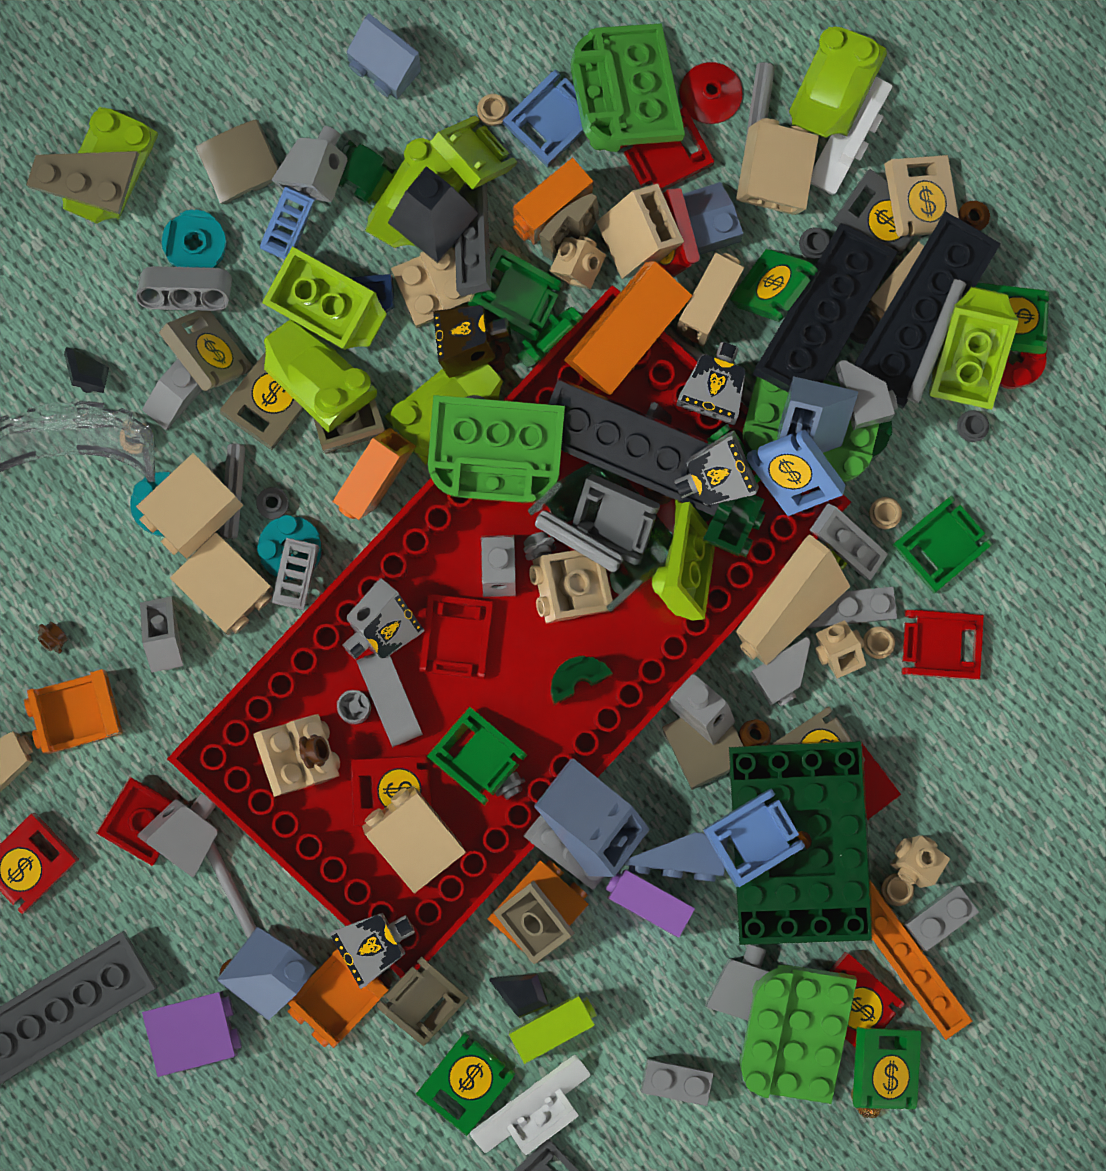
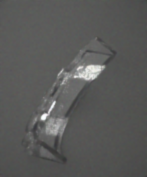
M90 401L55 402L29 407L25 415L13 419L9 418L8 415L0 418V472L26 462L47 457L95 455L124 462L137 469L149 482H155L153 431L149 425H143L133 417L132 412L121 408L118 411L105 409L104 403Z

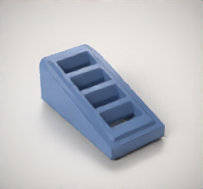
M285 186L259 248L285 260L292 246L298 247L316 198ZM288 200L304 206L303 210L301 211L287 205ZM285 212L298 218L297 223L283 217V213ZM281 225L292 230V235L278 229V226ZM274 237H275V238H278V239H280V240H282V241H284V242H287L288 244L285 245V244H283V243H280V242L274 240Z

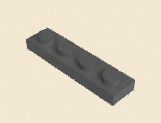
M465 182L458 192L478 212V216L455 242L456 291L461 297L491 290L487 183L472 190Z

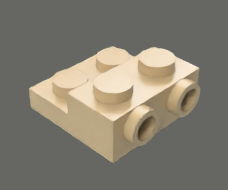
M451 247L438 264L424 252H421L419 257L391 268L416 328L434 321L433 311L469 306L467 304L472 294L461 297L456 291L455 247Z
M575 550L542 555L533 560V566L530 567V579L534 585H538L540 597L537 598L536 607L538 614L541 617H545L546 624L614 610L606 568Z
M319 714L297 719L287 724L253 734L274 797L320 784L339 776L340 760L335 752H331L327 740L330 734L329 727L324 721L320 720ZM316 734L326 740L329 747V758L323 766L319 767L316 764L313 768L308 769L300 756L299 739L303 736L310 738L311 735Z

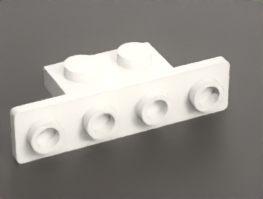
M875 77L848 135L844 136L838 133L830 136L813 168L812 185L831 195L836 194L854 158L860 161L869 145V143L864 141L868 132L875 133L884 116L878 113L892 89L891 84Z
M573 1055L470 1132L472 1139L484 1153H487L512 1135L521 1151L525 1155L529 1154L579 1116L565 1094L590 1077L589 1071L577 1055Z

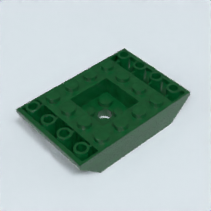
M862 742L729 747L732 811L763 792L772 789L775 795L764 802L767 806L779 800L797 832L803 831L808 833L812 840L811 846L808 849L799 850L741 887H736L739 945L872 940V901ZM793 839L787 841L789 846L793 844ZM734 845L736 868L737 866L744 863V861Z

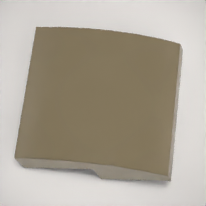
M257 119L231 128L195 146L220 204L230 203L251 190L258 191L273 183L272 178L279 169L271 147Z
M591 193L574 201L560 211L539 234L544 256L554 262L558 249L565 237L570 238L572 236L575 239H579V236L586 237L596 221L600 218L597 196Z
M719 716L715 719L713 724H715L720 719ZM682 718L662 727L663 733L677 758L691 790L729 773V747L743 746L733 725L714 745Z

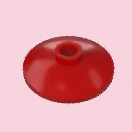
M706 62L696 65L686 73L681 82L679 94L682 106L687 108L694 120L705 124H718L728 120L737 112L742 101L743 91L738 76L729 67L716 62ZM713 85L717 88L718 92L711 95L707 93L706 88Z

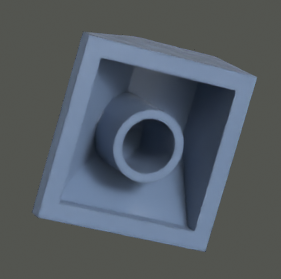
M256 927L218 977L217 981L265 1019L270 1020L297 995L316 967L291 947Z

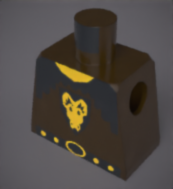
M480 305L433 311L438 362L449 378L494 360L497 356L495 340L511 336V329L507 318L504 317L492 321L485 308Z

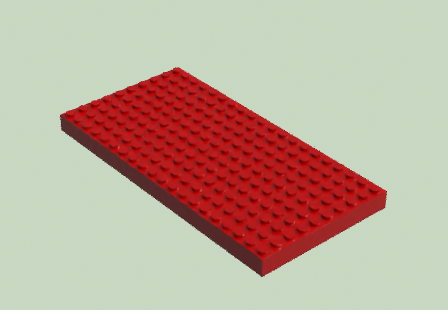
M613 285L582 316L583 319L550 350L503 400L548 405L558 379L562 378L644 414H647L651 403L655 402L672 416L670 425L705 440L728 424L731 428L729 432L735 431L745 445L743 428L748 407L740 402L739 415L735 425L676 405L681 391L698 362L664 331L611 395L595 387L564 360L619 295L620 291ZM561 451L559 477L556 486L547 497L533 503L453 497L437 488L432 478H430L173 751L167 760L344 926L381 913L384 914L389 924L406 915L415 933L400 941L405 954L389 967L402 978L412 966L417 970L421 967L417 962L421 957L429 962L535 847L534 844L524 837L541 815L534 806L569 760L575 759L598 778L667 704L671 696L701 667L748 616L805 538L811 535L818 540V537L810 529L826 505L829 503L837 507L841 512L850 505L851 501L845 495L787 516L760 480L757 483L759 487L757 494L754 495L765 499L761 510L766 512L759 530L754 528L751 530L748 538L754 541L746 558L738 557L715 547L705 619L694 621L676 616L669 610L659 594L654 592L652 586L653 575L656 574L659 567H664L674 535L675 499H672L667 504L660 505L658 513L654 514L656 515V520L646 551L642 554L644 556L642 563L635 565L623 560L616 572L606 569L614 610L546 624L545 617H541L538 614L536 607L537 598L540 597L538 585H534L530 579V567L533 566V560H527L525 557L527 553L524 552V541L533 534L543 532L535 526L538 515L543 510H546L572 526L586 478L591 474L646 497L644 486ZM818 486L805 492H802L801 496L816 491L820 488ZM602 499L598 502L590 501L585 519L595 523ZM713 517L706 521L708 526L710 525ZM482 535H514L516 596L483 597ZM554 538L555 541L552 544H555L556 549L551 554L574 551V549ZM380 578L399 593L423 629L425 627L428 594L493 601L484 679H478L477 670L479 666H473L471 678L432 673L434 661L428 660L426 673L419 672L424 632L390 654L423 734L392 747L356 661L373 652L368 648L359 657L354 659L342 645L356 633L347 621V615ZM444 604L443 616L475 620L476 607ZM577 656L593 657L604 662L613 673L611 677L593 686L584 681L578 682L574 686V696L553 705L550 694L552 678L558 667L568 659ZM346 691H360L369 699L371 713L363 723L350 724L344 721L338 714L337 702ZM471 707L527 754L524 760L519 759L516 755L512 758L519 765L514 772H517L520 778L524 777L526 782L521 784L522 792L507 800L504 795L497 797L496 794L492 795L485 789L482 794L489 801L483 805L432 760L429 759L427 764H417V770L430 769L431 806L462 843L466 853L416 893H413L367 838L363 827L353 826L350 760L428 756L466 710ZM319 714L320 720L324 721L329 727L330 734L327 740L331 752H335L340 760L339 776L320 784L274 797L253 734L287 724L297 719ZM468 728L448 753L455 758L475 733ZM371 776L359 777L360 809L373 808Z

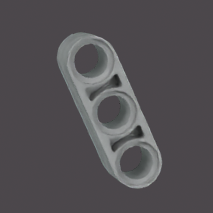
M147 267L140 274L136 300L147 309L219 311L228 305L233 279L227 271L220 268Z
M372 653L356 660L392 747L423 735L390 655L380 659L376 654Z

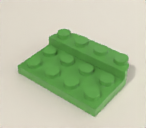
M662 23L599 27L589 30L588 35L584 36L575 46L571 59V73L582 128L586 137L590 140L592 148L618 152L621 145L683 141L685 132Z
M757 376L743 428V440L749 452L752 450L758 451L760 446L777 440L778 427L788 396V392ZM824 381L825 384L840 387L839 383ZM849 421L842 446L823 453L843 482L857 478L870 464L879 423L853 430L851 421Z
M433 395L428 454V470L433 482L442 492L458 498L533 503L547 497L556 486L559 477L565 406Z
M778 965L777 969L766 973L759 981L756 980L752 989L753 999L743 1050L739 1055L742 1076L747 1088L751 1092L764 1098H769V1094L832 1104L857 982L856 976L792 965Z

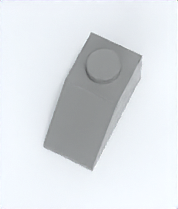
M177 359L158 380L142 411L167 431L201 393L202 389L181 361Z
M846 360L838 362L835 370L840 387L858 391L850 418L853 430L891 420L895 415L894 410L898 409L893 390L888 391L886 382Z
M172 596L141 602L142 643L151 673L183 666L182 645Z
M808 637L778 654L767 666L762 664L750 672V675L770 706L777 702L781 707L797 697L794 691L801 687L810 646Z

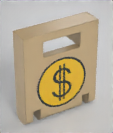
M948 155L891 159L884 164L898 237L907 236L908 233L910 236L931 235L945 211L959 219ZM927 167L925 169L926 176H908L907 168Z

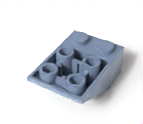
M575 759L569 760L534 806L588 876L615 877L650 830L632 805Z
M696 832L630 857L624 863L625 866H629V872L648 875L651 868L662 870L661 876L683 878V872L694 873V880L715 882L716 876H724L725 869L705 833ZM728 837L720 840L725 851L727 850Z

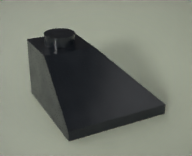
M426 166L405 191L388 224L438 264L478 216V212L451 185Z

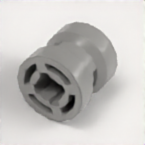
M350 690L340 696L337 702V710L344 721L350 724H360L368 719L371 713V704L365 694L357 690Z

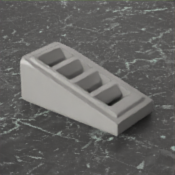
M286 538L272 600L273 604L304 611L319 551L318 545ZM292 550L309 554L308 560L291 556ZM289 563L306 567L305 573L288 569ZM286 576L303 580L302 586L285 582ZM282 590L299 592L300 597L297 599L281 595Z

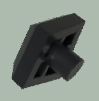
M66 347L64 356L71 385L80 387L86 393L93 391L104 393L109 367L74 349Z
M537 974L494 977L489 980L519 1018L550 1006Z

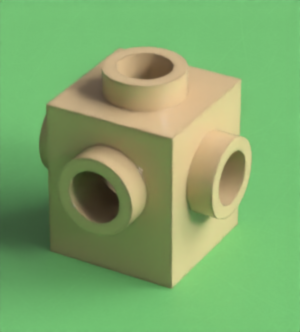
M579 236V239L565 237L558 249L550 272L569 285L591 289L606 254L597 249V243L588 237Z
M845 620L816 633L819 646L815 648L816 654L822 665H829L837 679L867 666L861 649L865 647L862 637L857 629L852 631Z
M920 835L903 839L894 850L896 856L890 865L899 871L898 875L901 879L922 888L935 885L950 858L937 849L938 845L935 841L927 836Z

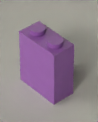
M623 870L621 874L617 873L615 877H611L605 890L610 892L607 899L678 938L695 910L692 906L627 870Z
M223 991L142 1012L157 1077L235 1057L238 1055L237 1049L242 1048L238 1029H232L229 1016L234 1015L231 999L229 996L224 997Z

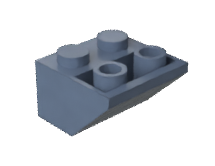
M793 376L778 427L777 440L793 434L796 438L798 432L806 430L822 453L842 446L858 391Z

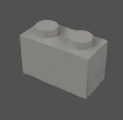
M953 886L902 924L921 950L928 951L977 915L979 911L960 886Z
M647 1058L640 1091L644 1094L707 1106L713 1072Z

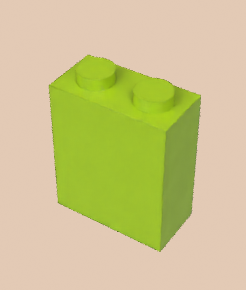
M576 994L509 1031L508 1035L523 1063L526 1064L595 1026L592 1018L596 1017L597 1014L587 997L581 1000L579 995Z

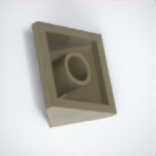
M375 398L329 433L314 419L324 453L371 440L385 431Z
M532 881L493 912L533 964H536L575 934L535 881Z

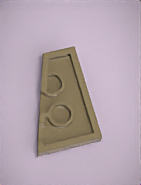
M131 151L36 155L26 185L34 190L120 215L139 153Z

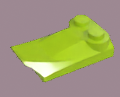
M834 26L828 27L821 34L819 39L820 46L789 110V114L792 117V125L825 138L838 133L844 136L848 135L887 55L886 48L873 39L848 29Z
M99 107L90 118V128L78 153L137 151L139 156L120 215L62 198L64 210L96 224L112 218L119 220L158 137L157 131L142 122L115 110Z
M417 138L406 146L404 161L368 216L365 232L393 248L406 245L415 246L391 227L388 221L405 191L426 166L451 185L457 192L465 183L428 139Z
M293 246L262 301L266 306L345 350L353 347H369L387 315L374 291Z
M971 287L967 294L954 305L938 362L932 372V382L929 389L931 397L992 410L1019 322L1010 305L1008 295Z
M288 320L265 337L266 356L264 370L328 433L377 397V389L371 385V379L367 372L362 369L353 368L320 336L295 321Z
M488 363L452 378H449L445 371L441 369L405 400L397 403L384 417L398 434L416 445L413 452L427 466L433 395L463 398L469 395H479L486 400L499 401L500 388L503 381Z
M675 500V526L672 543L665 566L659 567L656 574L652 577V586L654 592L659 594L669 610L676 616L692 621L705 619L715 546L703 541L709 526L690 502L680 503V501Z

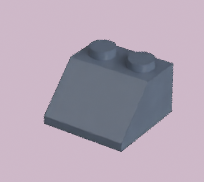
M368 13L347 50V57L350 62L348 66L358 76L363 78L366 74L374 81L373 86L382 95L388 97L391 94L398 99L421 72L419 52Z
M721 182L683 194L699 255L741 242L743 232L734 205Z

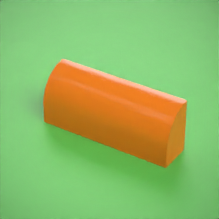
M656 261L645 262L564 360L595 387L611 395L693 295Z

